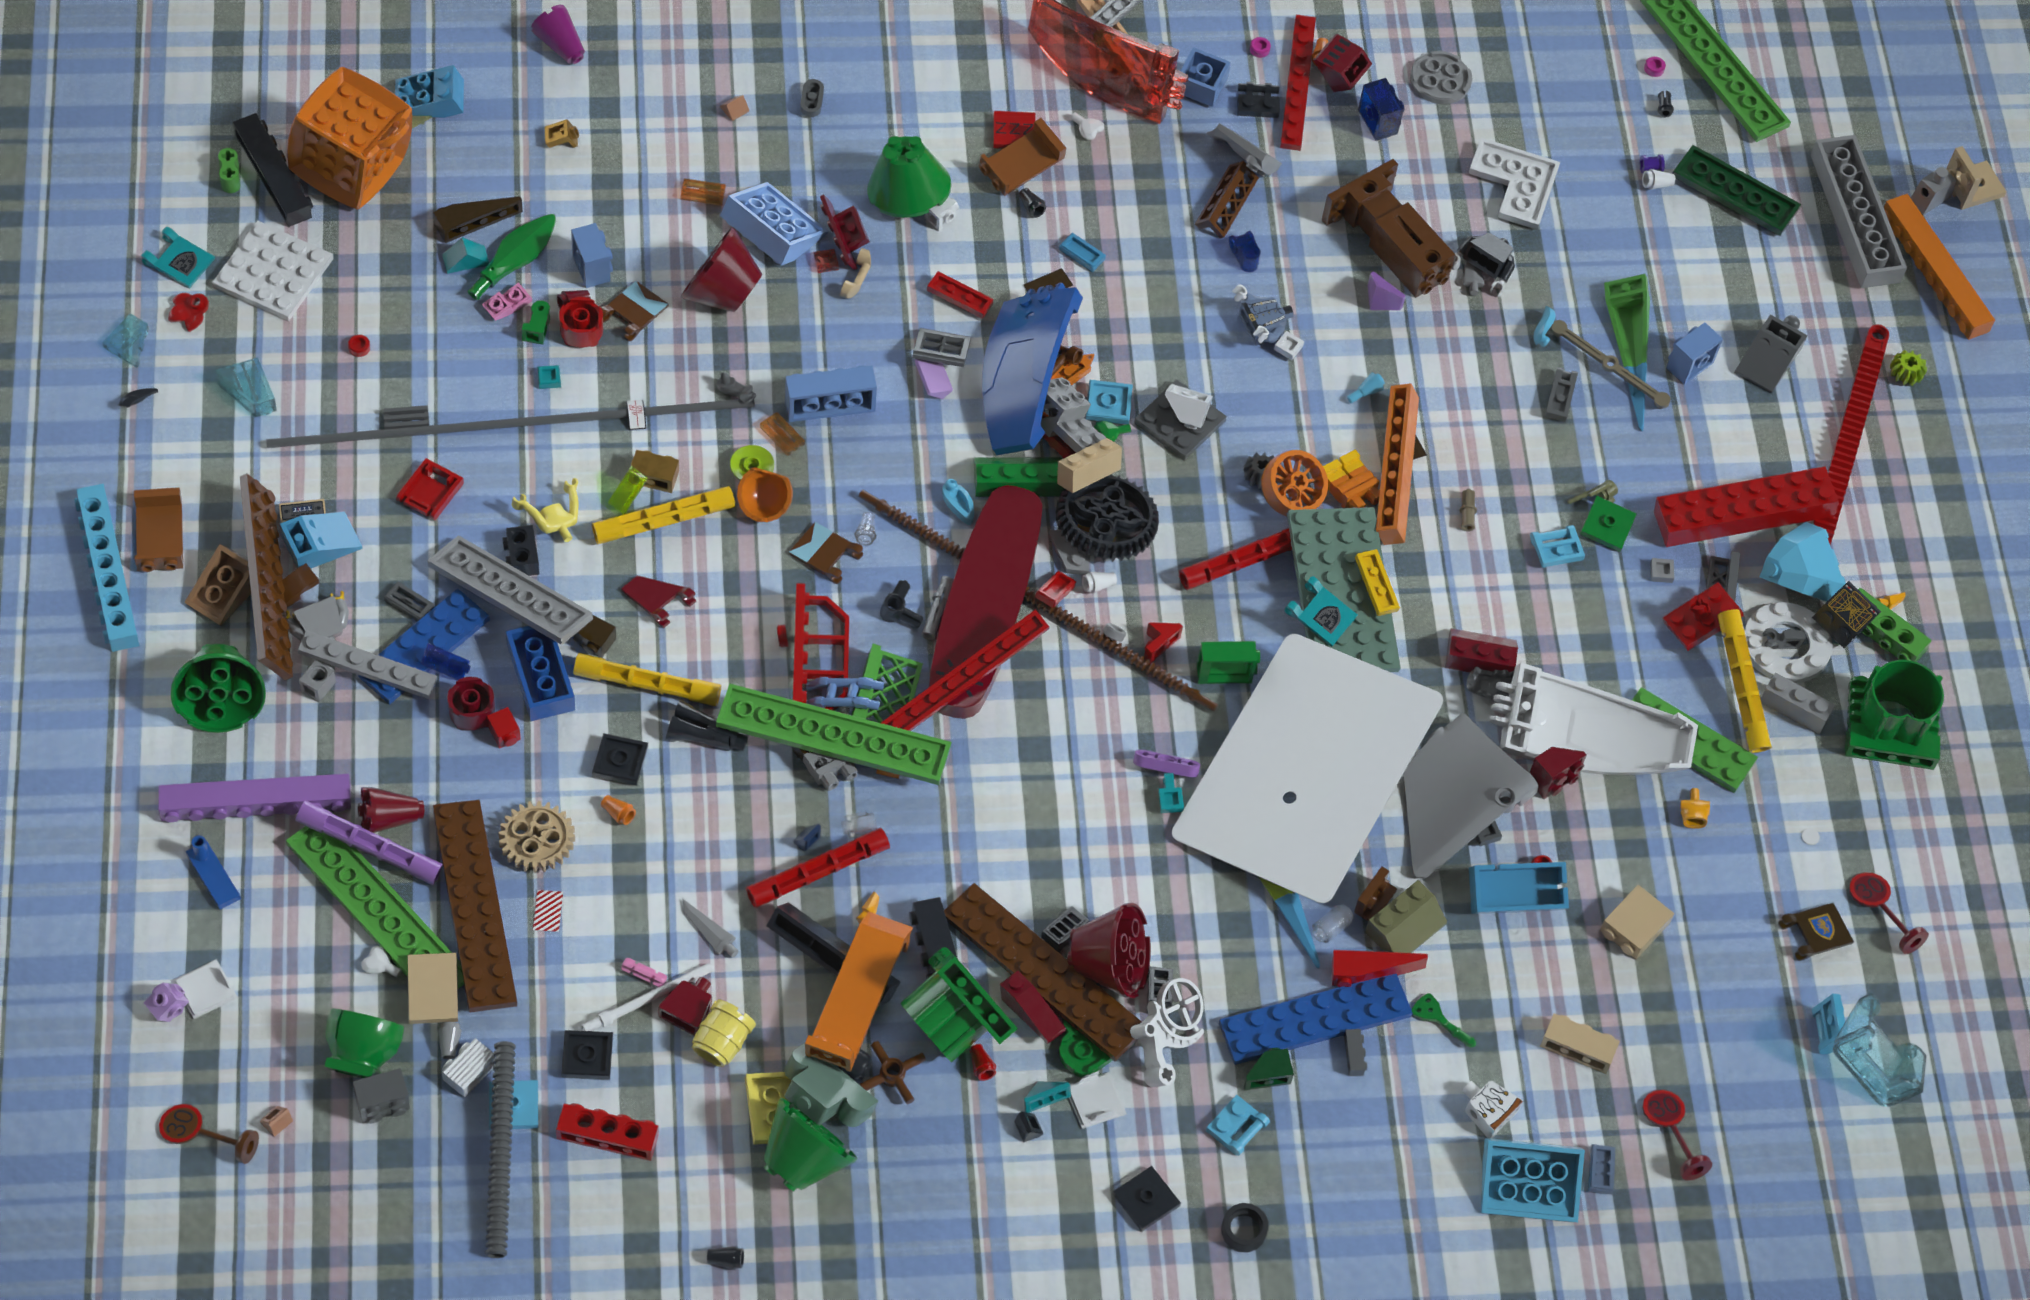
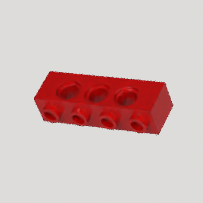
M577 1103L563 1104L556 1128V1138L558 1140L648 1161L652 1160L659 1136V1125H655L650 1120L638 1121L624 1114L612 1115L608 1114L605 1110H591ZM582 1122L590 1123L588 1127L579 1126ZM606 1127L614 1129L610 1133H605L602 1130ZM629 1133H635L638 1135L635 1138L626 1137V1135Z

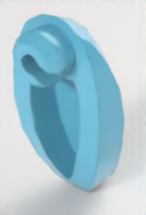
M1545 306L1543 316L1536 326L1533 335L1535 344L1538 345L1539 343L1542 347H1545L1550 341V338L1545 334L1554 323L1556 316L1555 311L1548 306Z
M948 479L942 488L944 502L961 521L971 525L974 521L972 498L965 488L957 484L956 480Z

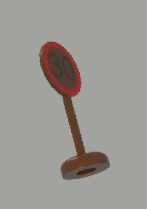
M189 1104L171 1107L160 1119V1134L166 1141L173 1144L187 1143L198 1134L234 1145L235 1158L243 1164L249 1163L257 1151L259 1144V1134L257 1131L245 1130L236 1140L203 1129L201 1113L196 1107Z

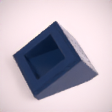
M815 824L806 827L793 840V843L804 852L807 851L820 839L821 825Z

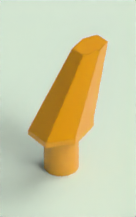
M1905 592L1884 596V599L1877 598V600L1889 609H1893L1904 600L1906 595Z
M873 892L861 907L863 912L856 917L859 923L868 912L876 914L880 899L876 892Z

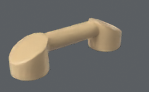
M861 248L856 264L860 265L861 268L854 282L848 280L844 282L840 293L841 297L850 299L859 292L871 268L869 250Z

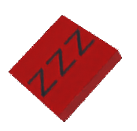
M994 111L993 148L1004 149L1031 132L1036 121V113Z

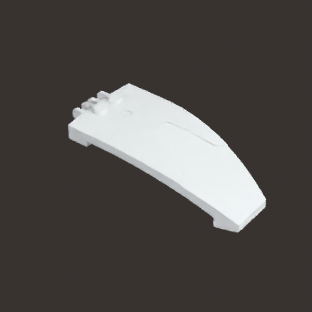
M1525 663L1515 666L1511 684L1504 682L1496 683V689L1509 693V697L1499 694L1494 695L1493 700L1497 703L1492 704V710L1505 714V718L1490 716L1489 721L1503 727L1500 748L1505 753L1534 761L1537 756L1550 747L1584 751L1587 756L1583 763L1585 766L1580 772L1604 775L1658 774L1691 768L1698 725L1679 712L1672 715L1575 681L1542 672L1541 668Z

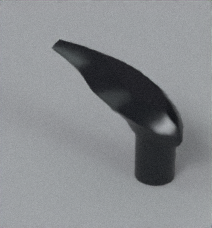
M145 388L132 391L121 398L118 406L128 408L140 403L148 396L158 393V389Z

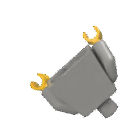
M340 591V597H335L331 593L327 599L293 611L292 617L290 612L286 611L289 624L288 631L300 641H302L306 630L335 640L334 638L342 635L343 629L347 627L349 615L343 591Z

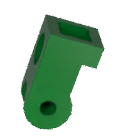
M539 300L532 304L530 323L523 322L521 329L522 341L544 344L550 323V305L547 302Z

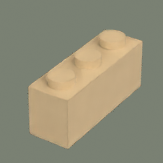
M1106 438L1058 461L1057 484L1074 493L1121 470L1122 447Z
M1554 1013L1540 1047L1607 1074L1620 1041L1610 1034L1593 1030L1589 1025L1576 1023L1565 1015Z

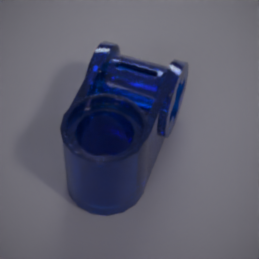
M1247 231L1245 234L1236 237L1234 235L1229 236L1230 249L1241 269L1245 272L1256 271L1259 266L1261 251L1252 232Z

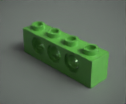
M1860 587L1858 590L1881 611L1862 633L1877 642L1884 650L1892 653L1898 660L1917 662L1927 651L1932 640Z

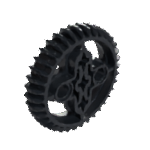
M1110 474L1074 493L1064 489L1060 494L1055 510L1058 529L1061 530V536H1065V542H1071V548L1078 547V553L1084 551L1086 557L1093 555L1094 560L1097 557H1101L1103 562L1106 558H1110L1113 562L1115 558L1122 561L1124 557L1128 560L1132 555L1137 557L1139 552L1143 553L1146 548H1149L1158 531L1159 511H1157V504H1154L1153 498L1149 497V491L1143 492V486L1137 487L1136 481L1131 483L1128 477L1124 480L1120 477V474L1117 477ZM1102 492L1099 498L1083 496L1088 493ZM1125 498L1140 510L1143 517L1136 509L1125 506ZM1070 515L1078 524L1090 528L1089 535L1085 534L1075 525ZM1116 535L1125 538H1131L1137 535L1136 537L1126 541L1112 542Z

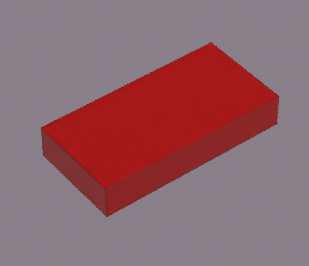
M1057 571L1036 592L1035 598L1054 608L1075 588L1077 581Z

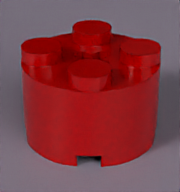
M575 297L560 308V334L564 343L567 346L579 348L594 347L598 344L603 335V311L591 298Z

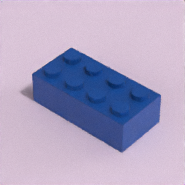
M530 626L506 631L508 651L530 721L575 711V696L558 643Z

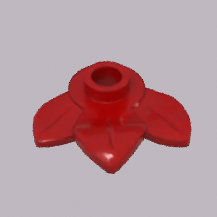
M180 293L172 299L175 306L170 310L168 320L170 322L185 321L187 330L189 332L193 331L203 322V314L209 307L208 298L201 293L194 295Z

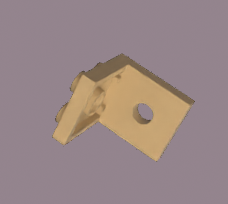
M1963 146L1955 148L1946 169L1956 180L1952 195L1953 197L1957 196L1960 200L1961 210L2005 197L2007 191L1988 161L1974 164Z

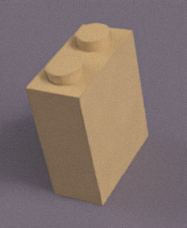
M1637 885L1604 920L1600 931L1606 939L1620 946L1625 954L1637 959L1670 924L1675 913L1640 885Z

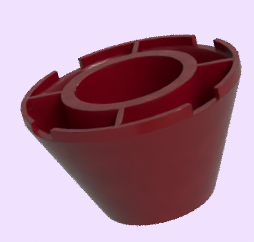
M731 227L686 286L681 294L684 300L735 312L758 283L762 272L734 228Z

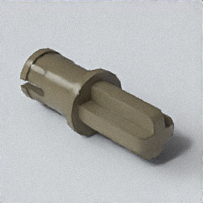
M1469 488L1462 492V506L1459 509L1462 514L1461 529L1463 531L1469 532L1475 529L1474 521L1475 514L1477 513L1475 491Z

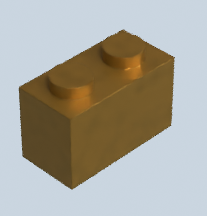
M636 450L629 469V483L672 493L679 474V460L671 456L653 454L650 451Z

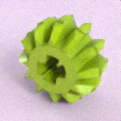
M1905 349L1901 353L1897 352L1890 363V376H1895L1896 382L1902 381L1903 386L1907 383L1911 386L1916 382L1920 383L1927 372L1926 360L1921 359V354H1914L1913 350L1910 353Z

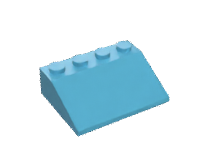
M1485 1138L1482 1161L1481 1213L1578 1223L1585 1150L1580 1147Z

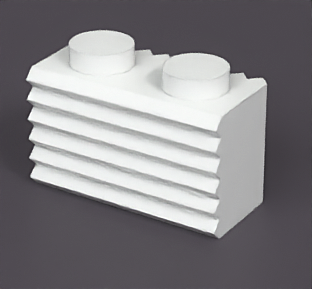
M476 1038L471 1043L466 1042L460 1048L459 1055L454 1060L449 1059L442 1068L443 1081L463 1097H466L493 1070L495 1065L493 1060L496 1057H494V1053Z

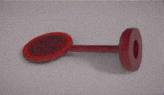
M1868 872L1857 874L1852 878L1849 890L1853 899L1866 907L1880 906L1905 934L1899 942V949L1904 954L1916 951L1926 942L1929 933L1923 927H1916L1909 931L1885 904L1891 895V887L1887 880L1880 875Z
M1655 1090L1649 1093L1643 1101L1642 1109L1644 1115L1657 1126L1670 1127L1688 1159L1680 1167L1681 1177L1686 1181L1702 1177L1712 1168V1161L1706 1155L1693 1156L1676 1126L1684 1118V1102L1671 1091Z

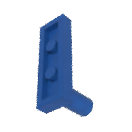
M200 835L195 836L191 841L192 848L185 851L186 856L217 907L221 910L240 900V894L206 839Z

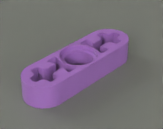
M1136 750L1133 763L1139 767L1186 777H1198L1200 763L1197 761L1147 750Z

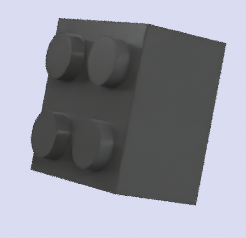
M401 1068L353 1081L354 1095L362 1123H376L381 1121L382 1117L389 1115L397 1117L410 1110L409 1095Z

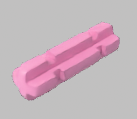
M626 958L622 964L621 969L629 974L632 972L633 976L648 983L652 981L653 985L661 987L666 983L667 975L661 972L657 974L655 969L639 962L636 964V961L631 958Z

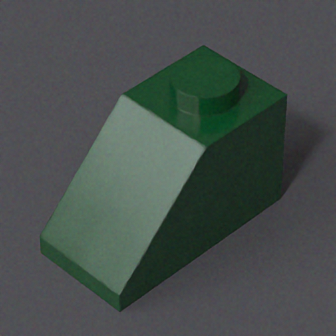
M1276 1047L1265 1051L1246 1076L1243 1086L1244 1091L1291 1084L1294 1072L1288 1048L1280 1049Z

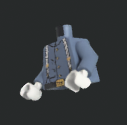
M1237 285L1232 292L1236 294L1234 296L1236 302L1242 301L1239 316L1254 345L1257 346L1264 342L1276 343L1284 333L1286 319L1294 316L1292 307L1288 305L1280 308L1275 298L1254 296L1248 293L1243 285Z

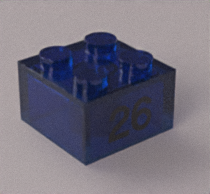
M1386 78L1364 84L1358 112L1375 141L1397 135L1405 108L1403 102L1396 96L1393 85H1390Z

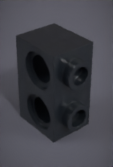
M533 525L506 528V537H502L504 551L508 550L509 556H505L506 563L528 576L539 575V560Z

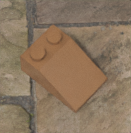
M219 544L184 603L217 624L222 625L251 595L248 559L232 549Z

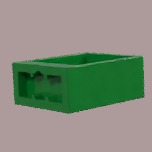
M1201 642L1196 664L1198 684L1252 683L1253 676L1257 675L1258 672L1257 663H1260V650H1256V642Z

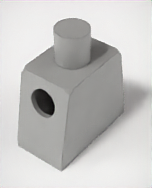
M1939 167L1920 181L1911 199L1921 214L1925 215L1952 197L1956 180L1946 168Z

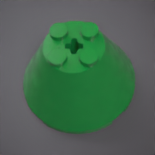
M892 136L884 146L869 179L867 194L870 203L878 207L881 213L892 217L910 218L929 213V209L937 204L941 206L948 198L952 184L946 168L922 143L920 137Z
M225 644L203 645L201 650L178 670L171 684V702L176 713L186 719L189 725L207 732L221 733L242 728L244 723L258 716L266 698L265 683L259 671L238 652L236 647Z
M780 1098L777 1102L764 1156L766 1165L763 1168L773 1176L780 1175L785 1179L783 1184L794 1192L797 1188L803 1190L856 1162L858 1157L851 1150L847 1153L845 1151L846 1148L843 1147L844 1143L823 1125L816 1124L799 1109L790 1108L789 1106L792 1103L784 1098Z

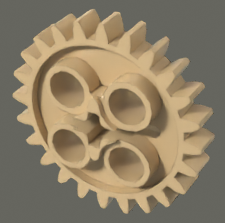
M539 800L536 806H533L531 801H528L527 808L519 804L520 811L517 812L511 809L512 817L505 815V823L500 824L501 831L498 833L499 839H501L499 840V846L503 848V856L508 855L509 863L515 860V868L522 864L524 865L525 872L529 867L533 868L534 873H536L538 867H541L542 871L546 872V866L549 865L554 870L555 862L563 864L562 856L565 858L570 857L568 850L574 849L572 842H575V834H573L575 833V828L571 826V818H566V811L559 813L558 805L551 809L550 802H547L545 807H543ZM539 821H546V822H547L546 824H543V825H542V824H538ZM520 830L526 831V833L524 834H518L516 832ZM551 839H556V840H558V841L555 842V843H550V842H548V841L551 840ZM529 849L537 850L533 853L527 852V850Z

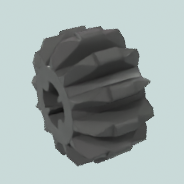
M1256 452L1253 457H1248L1243 471L1245 473V480L1250 481V486L1256 484L1258 489L1262 487L1263 471L1270 460L1274 458V455L1268 457L1264 452L1260 456Z

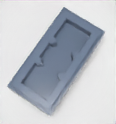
M1591 1145L1589 1192L1613 1194L1616 1147Z

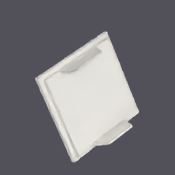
M217 959L172 980L173 983L178 984L185 991L184 996L189 1001L186 1006L193 1019L238 998Z
M1109 1072L1101 1075L1094 1074L1080 1079L1079 1082L1070 1084L1071 1097L1069 1099L1082 1129L1127 1115Z

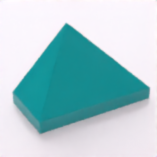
M1038 1081L1024 1098L1025 1112L1030 1113L1071 1097L1069 1082Z

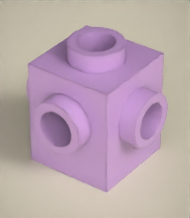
M163 982L153 989L152 994L144 1004L157 1020L170 1022L183 1012L184 1007L189 1001L184 996L185 991L178 984Z

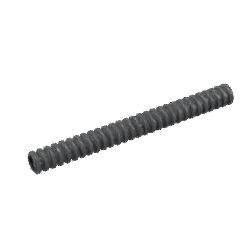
M508 1041L494 1044V1049L496 1050L494 1051V1057L496 1058L493 1060L495 1064L493 1071L495 1072L493 1073L494 1080L492 1085L494 1087L492 1092L494 1094L492 1095L493 1102L491 1103L493 1107L491 1110L493 1115L491 1122L493 1123L490 1125L492 1129L490 1132L492 1137L490 1144L492 1145L489 1148L491 1151L489 1154L491 1159L489 1166L491 1167L488 1171L491 1174L488 1176V1180L491 1182L488 1183V1188L490 1189L488 1190V1195L490 1197L487 1199L489 1203L487 1205V1210L489 1211L487 1218L489 1219L486 1221L489 1227L486 1228L488 1233L486 1240L488 1242L485 1244V1247L488 1248L485 1250V1255L490 1258H503L507 1256V1250L505 1249L508 1247V1244L505 1242L508 1240L506 1235L508 1228L506 1226H508L509 1221L506 1219L509 1217L507 1212L509 1211V1206L507 1204L510 1202L508 1198L510 1195L508 1190L510 1183L508 1182L511 1178L508 1175L511 1173V1169L508 1167L511 1166V1161L509 1160L511 1159L509 1152L512 1150L510 1146L512 1144V1139L510 1138L512 1137V1132L510 1130L513 1128L511 1124L513 1121L511 1116L513 1115V1110L511 1109L513 1108V1102L511 1101L514 1099L512 1095L514 1093V1088L512 1087L514 1086V1081L512 1079L515 1077L513 1073L515 1067L513 1065L515 1064L514 1057L516 1055L514 1051L516 1045Z

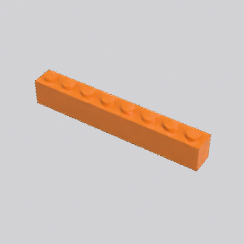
M1908 193L1886 201L1884 210L1895 237L1900 240L1905 251L1914 260L1916 267L1925 276L1927 283L1932 286L1938 299L1943 302L1949 315L1958 324L1960 331L1965 334L1968 340L1990 332L1995 318Z
M1411 383L1390 387L1376 532H1379L1383 545L1405 543L1419 397Z

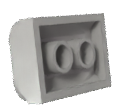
M1220 123L1214 130L1206 133L1216 140L1228 143L1240 157L1248 162L1246 165L1248 168L1263 177L1266 174L1271 175L1276 172L1282 164Z

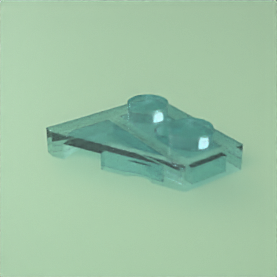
M130 313L102 342L103 348L137 368L140 364L141 351H143L145 345L144 339L148 334V324Z

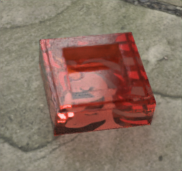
M835 249L813 252L818 273L839 270Z

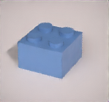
M1193 47L1177 76L1175 92L1213 107L1229 77L1231 62Z
M596 223L571 229L572 256L585 287L589 288L611 282L610 273L613 272V267L610 260L613 259L610 247L605 246L604 232L602 230L599 231Z
M1705 322L1699 327H1693L1684 338L1679 337L1674 342V348L1668 357L1669 362L1666 369L1685 385L1714 363L1723 338Z

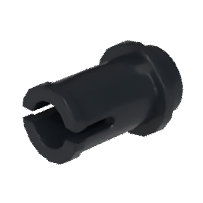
M1661 91L1658 94L1659 106L1657 111L1661 117H1670L1674 111V107L1671 104V93L1666 91V97H1664V91Z

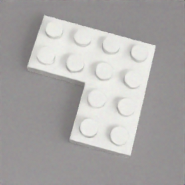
M1480 138L1469 174L1508 186L1498 218L1538 230L1560 162Z

